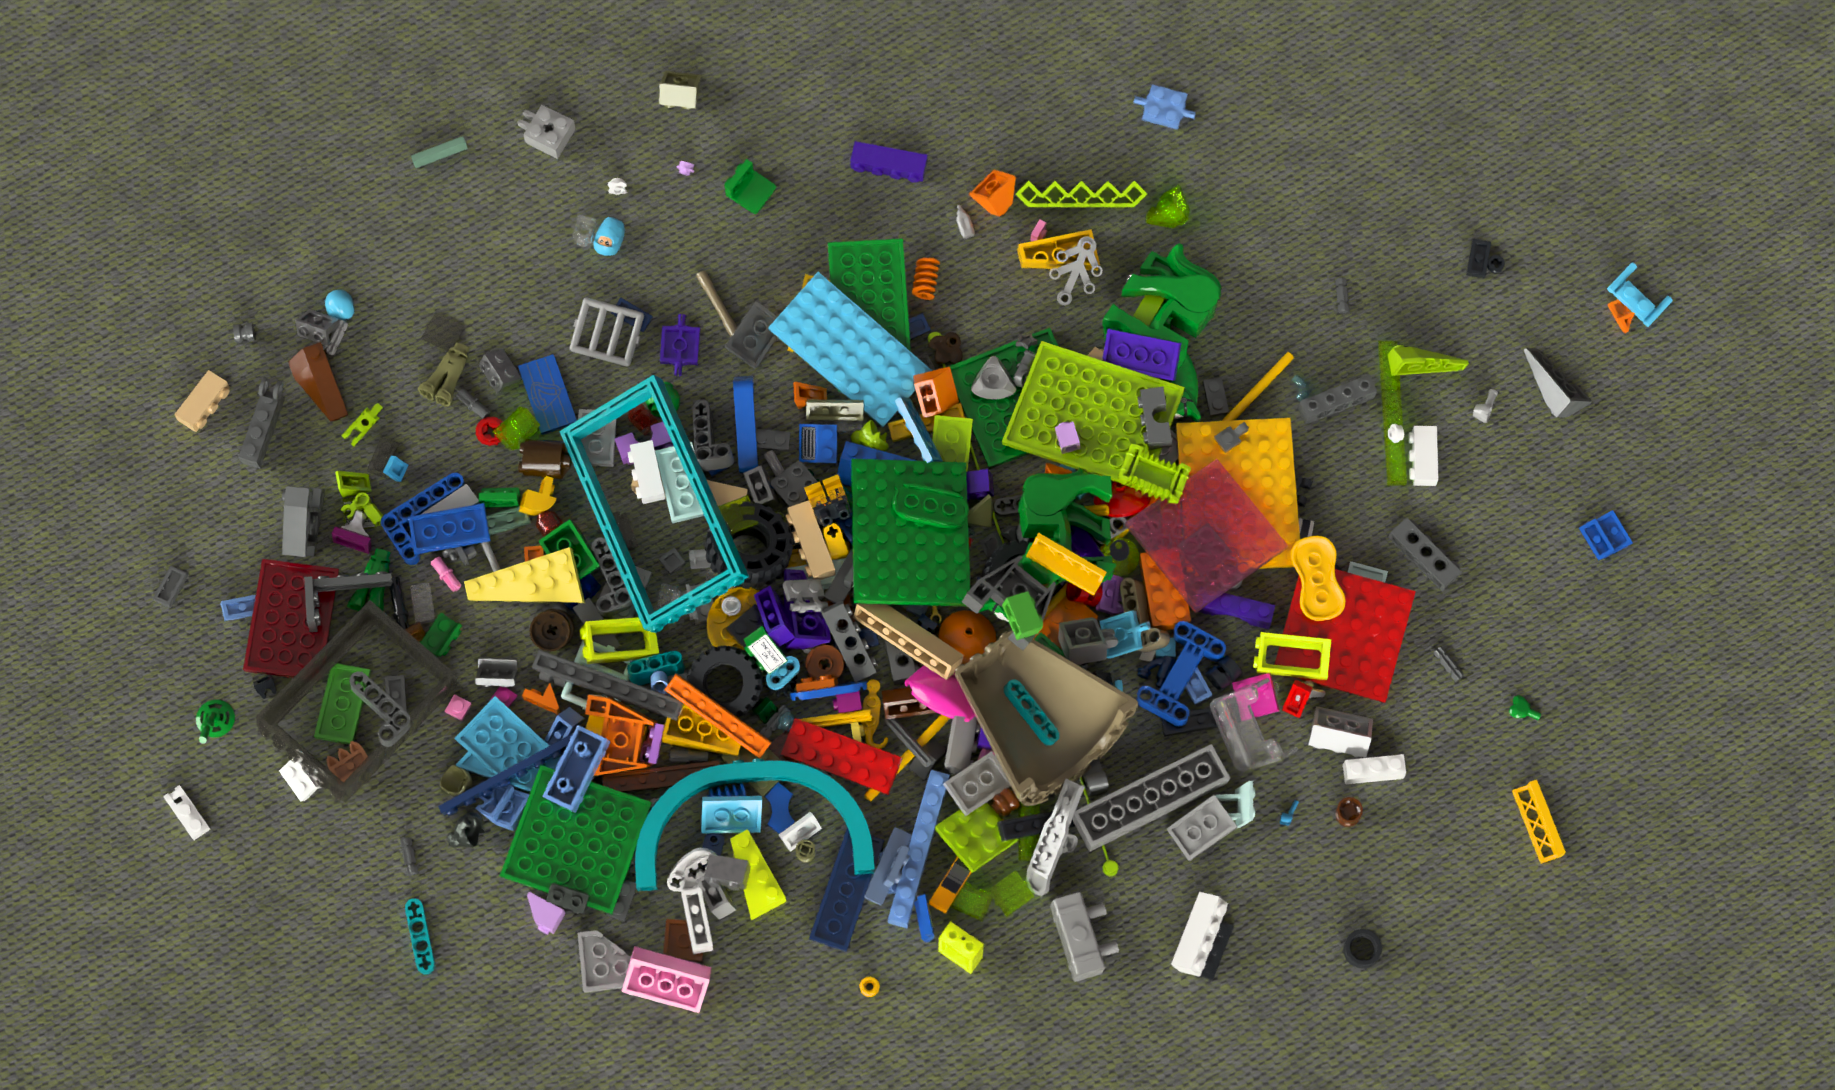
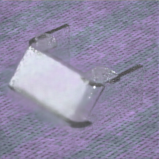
M1269 678L1224 694L1212 700L1210 704L1211 712L1235 768L1241 772L1280 761L1298 751L1297 747L1282 751L1280 744L1276 740H1264L1250 705L1258 700L1257 688L1270 682Z

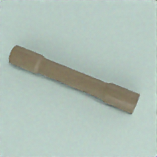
M705 270L701 271L696 277L703 290L706 291L731 337L737 325L730 317Z

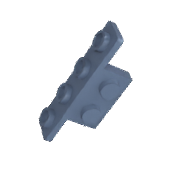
M896 827L893 829L864 898L878 905L884 903L890 887L894 883L897 884L902 876L900 872L902 865L905 866L910 857L907 853L909 851L908 844L912 837L911 834Z

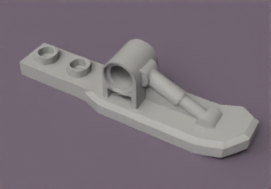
M1065 779L1053 813L1043 827L1027 869L1026 883L1029 890L1039 896L1049 892L1050 880L1059 857L1062 853L1073 851L1078 843L1077 837L1068 831L1085 786L1069 779Z

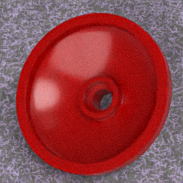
M1111 481L1112 497L1110 501L1105 502L1095 495L1093 499L1094 505L1106 504L1109 506L1108 517L1119 518L1139 513L1148 506L1151 497H1148V492L1142 495L1141 490L1135 491L1133 487L1130 488V486Z

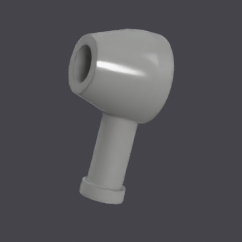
M1494 389L1489 390L1485 404H1476L1473 416L1484 423H1488L1494 400L1498 395V392Z

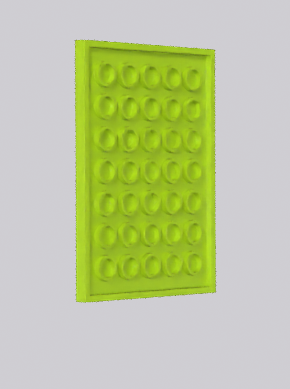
M1041 341L1006 429L1002 444L1075 469H1084L1090 474L1111 476L1112 481L1121 483L1117 478L1130 444L1142 446L1144 453L1149 451V456L1153 454L1154 458L1160 457L1163 449L1149 450V445L1144 443L1143 432H1146V426L1141 425L1140 415L1143 414V408H1139L1137 397H1141L1140 390L1156 387L1164 388L1166 411L1156 413L1153 419L1159 423L1169 422L1171 428L1185 387ZM1062 422H1074L1081 449L1062 454L1055 427Z

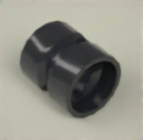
M1227 655L1218 661V666H1212L1205 672L1207 679L1220 692L1230 685V681H1235L1242 675L1240 667Z

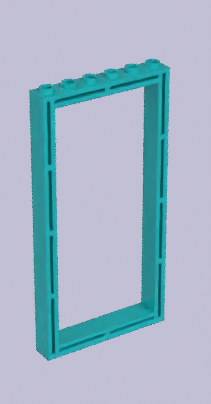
M655 375L650 376L559 431L644 630L652 633L661 631L663 626L677 622L682 615L694 612L696 607L708 604L713 597L725 594L728 591L727 589L742 584L749 577L661 378ZM653 397L728 570L657 611H654L581 441V439Z

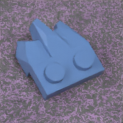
M507 785L502 788L499 786L493 789L494 792L486 797H479L484 803L475 808L494 824L515 831L529 794L515 790L512 785Z

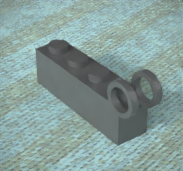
M263 377L259 386L260 398L239 454L242 464L261 469L284 403L282 396L283 382L278 381L276 383L274 392L267 391L269 378Z

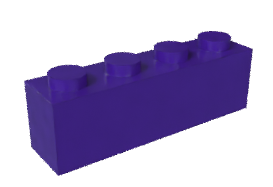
M856 141L854 142L850 160V167L856 172L868 171L876 176L884 174L889 175L893 179L905 178L913 183L923 182L927 166L926 154Z

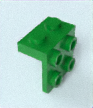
M746 159L744 163L738 165L734 176L729 177L725 182V193L727 197L751 213L757 214L775 192L776 185L753 170V163Z

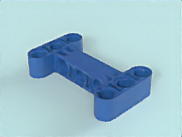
M1180 621L1175 625L1173 638L1176 642L1183 645L1184 648L1161 689L1158 691L1150 686H1142L1139 688L1136 697L1140 707L1176 726H1183L1188 721L1189 709L1184 704L1178 702L1202 657L1204 656L1218 662L1224 657L1226 645L1222 640L1186 621ZM1183 629L1187 631V634L1180 635L1177 631ZM1200 638L1204 640L1205 643L1197 644L1195 642V639ZM1217 647L1222 652L1216 654L1212 651V648ZM1148 694L1151 698L1144 700L1141 698V695ZM1165 703L1168 707L1160 709L1158 704ZM1182 712L1185 717L1177 718L1175 713Z

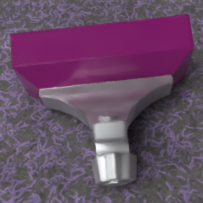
M357 510L350 524L334 527L332 531L333 542L369 554L372 548L371 538L363 529L367 515Z

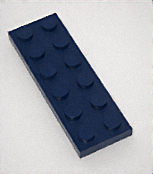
M848 828L846 829L809 937L811 941L845 952L848 950L865 900L864 895L874 874L855 875L853 845ZM871 836L875 869L884 839Z

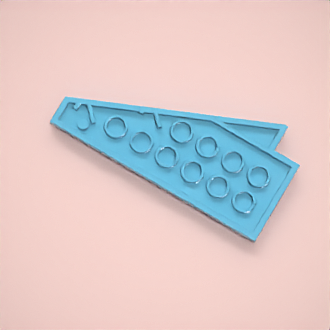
M496 696L454 738L468 751L456 766L486 778L499 774L549 746ZM560 757L548 759L545 761L546 764L544 766L556 770ZM534 767L528 770V774L524 777L511 779L509 785L531 792L539 768L535 769Z

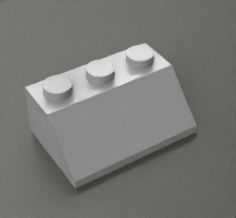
M1316 706L1309 745L1318 749L1324 748L1336 753H1347L1354 757L1366 758L1372 737L1373 719Z
M954 715L945 759V773L956 775L974 763V760H971V755L976 753L977 742L974 741L975 734H979L980 729L976 716L969 722H964L965 717Z

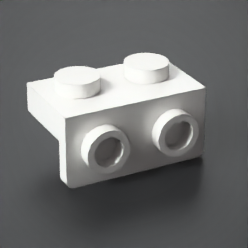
M306 755L294 756L280 770V773L300 801H305L317 789L326 786L322 775L316 771L312 761Z

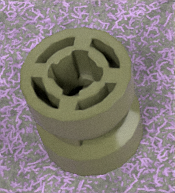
M801 840L796 845L795 851L799 861L807 863L814 859L816 852L815 846L811 841Z

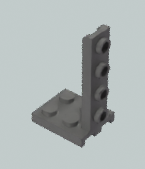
M381 571L377 572L376 575L359 573L357 576L341 574L336 578H329V576H319L317 579H313L312 576L304 577L306 616L309 631L318 632L317 626L321 625L319 608L316 609V607H320L318 592L389 587L393 584L392 574Z

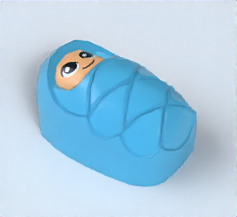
M610 217L603 221L594 239V249L597 253L609 256L615 255L618 252L625 234V227L622 221Z

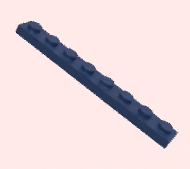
M573 733L439 805L441 813L444 816H451L459 811L458 808L463 805L467 807L474 804L476 798L480 796L486 797L494 792L493 789L509 785L511 779L524 777L528 774V770L534 767L538 769L540 765L544 766L546 764L545 761L548 759L559 758L563 755V751L566 750Z

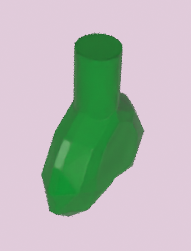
M1514 696L1513 705L1509 708V713L1512 717L1525 718L1530 716L1536 720L1540 719L1541 713L1531 709L1529 702L1523 696Z

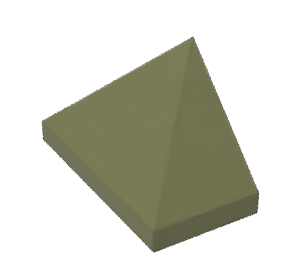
M987 495L969 510V526L992 527L994 500L990 495Z

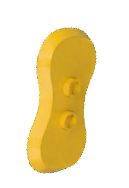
M1309 536L1300 539L1294 544L1291 551L1292 563L1300 575L1302 583L1300 607L1303 613L1312 620L1324 621L1335 618L1342 613L1345 607V595L1335 577L1336 549L1333 543L1323 536Z

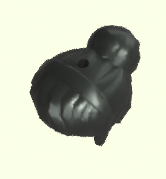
M474 812L464 814L456 823L454 831L450 832L447 836L449 845L453 848L460 846L475 847L478 844L479 834L485 833L481 815Z

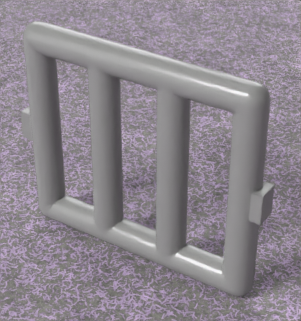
M586 297L583 299L578 319L574 321L573 327H575L570 344V351L628 367L631 364L636 344L639 345L641 337L638 336L644 314ZM592 306L600 310L589 348L578 346L588 308ZM610 311L618 315L607 353L596 351L606 313ZM628 316L636 319L625 358L614 356L624 318Z

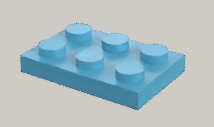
M762 796L702 797L701 833H741L747 829L749 833H760Z

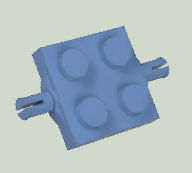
M1153 84L1146 99L1135 96L1134 99L1135 104L1144 106L1142 120L1177 130L1183 116L1194 119L1196 111L1186 109L1187 93Z

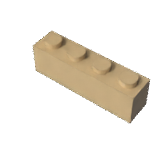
M810 501L788 507V514L785 517L789 526H793L794 532H792L795 543L799 542L801 549H798L801 560H806L807 566L805 570L808 578L812 577V579L823 580L836 575L835 567Z

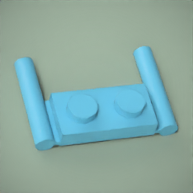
M1632 262L1607 289L1630 311L1635 313L1643 321L1644 325L1649 327L1673 300L1667 296L1654 308L1655 305L1629 280L1626 281L1637 268V265Z

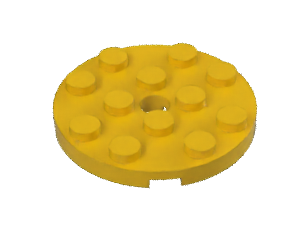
M737 587L728 590L714 601L708 613L706 623L708 638L713 647L733 646L744 650L726 628L754 604H757L754 594L758 593L759 590L752 587L749 589ZM730 596L738 598L741 602V610L734 616L726 615L722 610L723 600Z

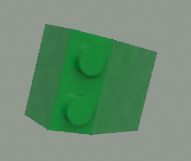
M570 519L538 541L546 554L569 547L572 548L579 580L600 566L577 524Z

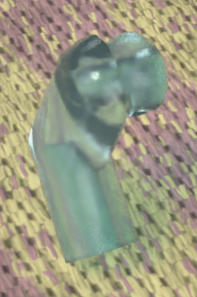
M1297 374L1291 381L1298 387L1299 393L1296 394V398L1301 401L1309 397V385Z

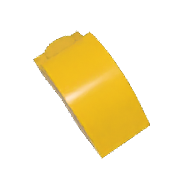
M546 476L541 481L539 493L527 489L522 495L519 512L537 516L550 509L557 499L552 497L555 485L552 484L554 478Z

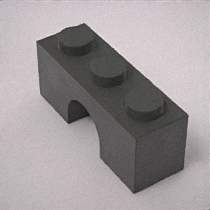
M1156 387L1140 390L1141 397H1137L1139 408H1143V414L1140 415L1141 425L1146 426V432H1143L1144 443L1149 445V450L1172 447L1169 422L1159 423L1153 419L1156 413L1166 411L1164 388Z

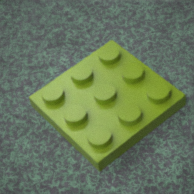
M987 802L967 816L960 809L935 827L936 832L972 873L1015 844L1018 840L1001 841L997 822L1003 820Z

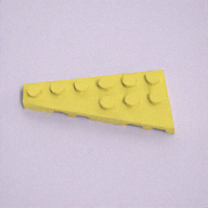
M570 547L464 581L467 598L470 601L585 603L573 550Z

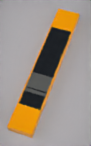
M959 857L956 858L929 901V905L945 914L972 873Z

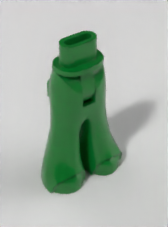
M376 549L375 554L371 555L364 573L368 575H376L377 572L381 571L389 573L390 552ZM385 587L372 588L367 604L366 599L370 588L356 589L347 607L356 611H364L365 608L370 614L383 616Z

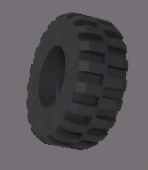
M742 502L739 505L737 503L730 505L729 509H722L720 512L733 540L739 536H753L759 539L767 549L758 555H746L739 552L749 577L738 586L744 589H749L750 587L757 589L762 588L764 584L770 585L774 583L775 578L778 579L784 574V570L790 562L793 550V535L790 533L791 528L787 522L784 523L782 515L775 513L774 509L762 506L760 503L750 504L749 502ZM709 527L705 542L706 559L708 563H711L710 568L712 571L721 574L728 570Z

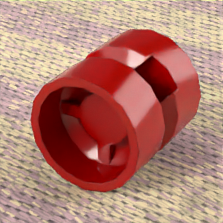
M1070 582L1066 587V596L1069 601L1079 604L1083 603L1091 607L1099 604L1103 594L1101 585L1094 596Z

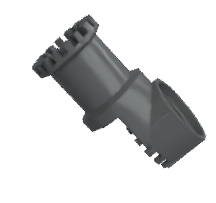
M1030 350L1024 351L1021 362L1016 366L1018 370L1014 374L1015 380H1013L1015 386L1023 388L1036 356V353L1033 354Z

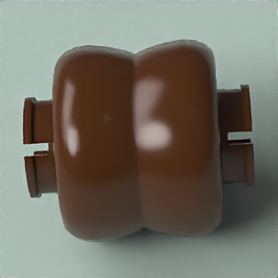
M1009 788L1003 789L1001 793L992 798L993 804L991 806L997 815L1001 813L1003 816H1008L1012 811L1020 807L1017 796Z

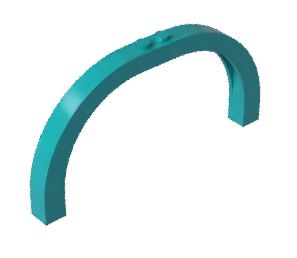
M753 759L752 762L744 763L743 760L733 761V764L717 765L690 774L669 788L652 807L645 819L637 842L635 855L636 888L638 891L658 890L657 850L666 824L675 811L688 799L701 791L719 785L780 780L801 784L818 792L834 805L848 827L853 845L855 875L875 872L872 839L868 824L856 801L838 782L828 775L812 767L795 762Z

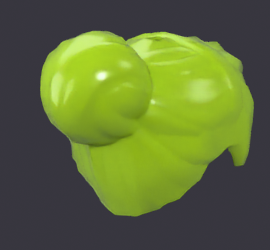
M872 420L868 421L861 430H856L851 435L852 443L884 452L889 448L888 443H886L887 433L880 435Z

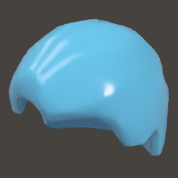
M333 290L326 296L325 307L329 316L339 320H346L353 316V299L348 292Z

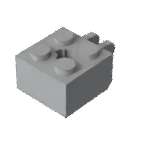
M544 105L540 106L536 114L524 110L523 116L531 120V123L518 120L517 125L526 130L523 134L525 142L558 159L576 130L574 120Z
M1093 617L1059 623L1058 641L1065 658L1076 665L1106 660L1107 649L1115 647L1119 643L1118 639L1114 637V630L1111 628L1100 629L1097 620Z

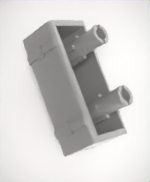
M1081 892L1054 899L1050 905L1053 921L1056 924L1068 961V968L1071 971L1074 982L1102 974L1105 969L1102 957L1119 952L1115 940L1098 945L1090 919L1107 914L1104 903L1086 908Z

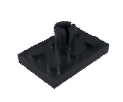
M754 604L726 628L744 650V647H746L744 638L761 626L765 628L757 604ZM786 643L780 646L785 655L792 650L786 648Z

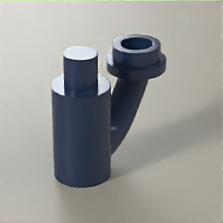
M1169 656L1153 659L1143 668L1137 669V676L1148 679L1151 676L1150 670L1160 666L1156 675V687L1161 688L1176 660Z

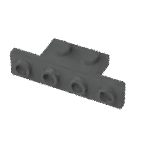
M853 547L824 596L825 599L834 604L841 600L844 602L853 586Z

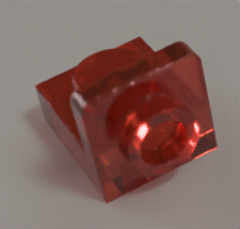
M642 403L629 411V422L644 436L651 431V425L658 423Z

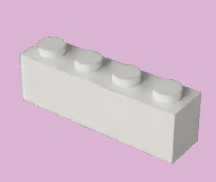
M1199 892L1171 963L1180 972L1200 977L1208 954L1212 949L1215 936L1219 931L1222 918L1227 910L1228 903L1219 896Z

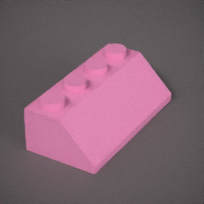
M634 946L622 992L699 1013L710 980L711 967Z

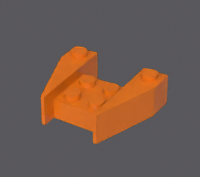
M588 695L585 714L604 717L601 736L610 741L606 754L602 758L594 776L651 766V763L640 762L639 760L645 724L656 725L657 721L612 697Z

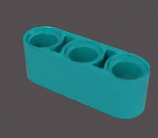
M670 651L631 661L627 666V671L631 683L643 685L651 683L650 677L656 671H663L668 677L676 673H684L685 666L681 653Z

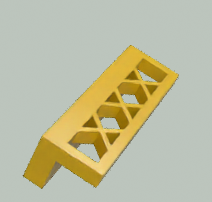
M1040 533L1036 536L1026 555L1029 559L1093 596L1107 573Z
M1531 781L1526 786L1512 790L1540 863L1563 857L1566 852L1538 781ZM1520 791H1529L1531 796L1529 803L1520 799L1518 794ZM1529 808L1537 811L1538 817L1536 822L1528 819L1526 813ZM1536 826L1544 829L1545 836L1543 840L1535 837L1534 829ZM1543 844L1551 847L1554 855L1543 858L1541 853Z

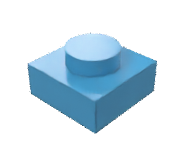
M390 456L383 473L393 480L401 482L408 464L396 456Z

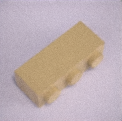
M208 370L174 414L177 420L195 432L199 428L202 429L207 422L208 416L217 410L220 400L228 396L230 387L227 381Z

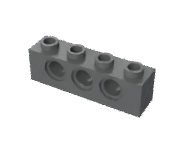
M1369 374L1301 400L1298 410L1306 425L1375 398L1377 389Z
M1405 518L1390 532L1388 538L1441 591L1445 590L1459 577L1461 573L1459 565L1455 561H1450L1446 557L1445 551L1440 547L1437 548L1432 543L1431 537L1419 530V526L1415 521ZM1408 537H1414L1417 542L1411 543ZM1427 550L1430 556H1424L1421 551ZM1435 564H1441L1444 569L1438 570Z
M841 600L821 610L855 682L877 673L875 667L878 664L874 656H869L867 652L869 646L866 639L860 638L859 632H861L857 621H852L850 615L853 613L849 605H844ZM840 619H845L848 622L843 628L837 626V622ZM849 636L856 638V642L852 645L845 642ZM856 654H863L864 659L857 662L854 660Z
M897 604L889 605L907 617L906 608L902 609V606ZM884 639L893 684H903L911 675L919 670L918 664H914L913 657ZM906 659L908 664L901 666L898 664V661Z

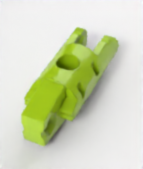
M378 403L371 410L367 407L341 436L346 438L355 429L359 433L351 443L355 447L368 430L380 419L377 414L383 407ZM362 420L367 423L366 426L362 425Z

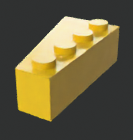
M1092 229L1019 244L1017 251L1021 268L1052 269L1076 261L1079 253L1068 257L1065 262L1058 261L1056 255L1060 250L1065 251L1077 246L1078 241L1082 237L1088 236L1094 239ZM1085 243L1083 245V248L1086 250L1089 249L1090 244ZM1095 250L1094 255L1100 266L1097 250ZM1060 253L1059 259H1065L1066 254ZM1086 256L1084 266L1086 270H1091L1092 266Z

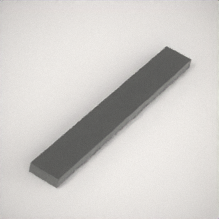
M542 650L538 651L532 665V669L676 721L684 705L673 697Z

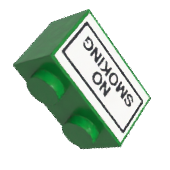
M763 626L744 638L746 652L750 657L755 656L757 659L755 662L761 671L765 669L768 674H771L788 661L784 652L769 637Z

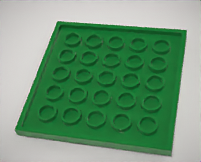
M1047 328L1032 334V337L1038 340V344L1030 346L1028 351L1030 350L1033 354L1037 353L1041 341L1058 346L1051 329ZM1018 340L949 366L959 402L966 418L973 419L972 432L989 469L1030 454L1002 444L1003 437L1023 388L1016 386L1014 394L1002 399L982 398L971 390L977 374L991 356L998 357L1012 380H1015L1014 374L1018 370L1016 366L1021 362L1024 351L1027 350L1023 346H1016Z
M540 765L500 877L549 893L552 883L589 894L588 907L613 915L637 848L640 831L649 814L652 802L591 782L582 803H580L576 813L542 797L555 770Z

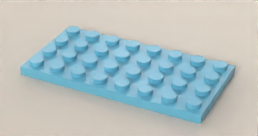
M819 272L814 275L768 327L772 333L850 400H864V412L882 428L898 411L895 400L899 397L909 398L915 392L913 375L932 371Z

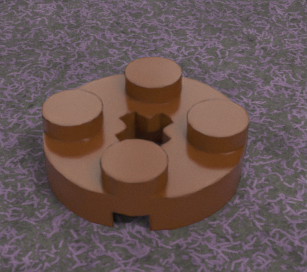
M820 645L812 649L807 655L806 668L813 680H818L820 676L831 674L832 678L837 677L838 679L844 672L845 661L840 650L836 647ZM828 659L830 667L823 669V665L820 662L821 660L825 661Z

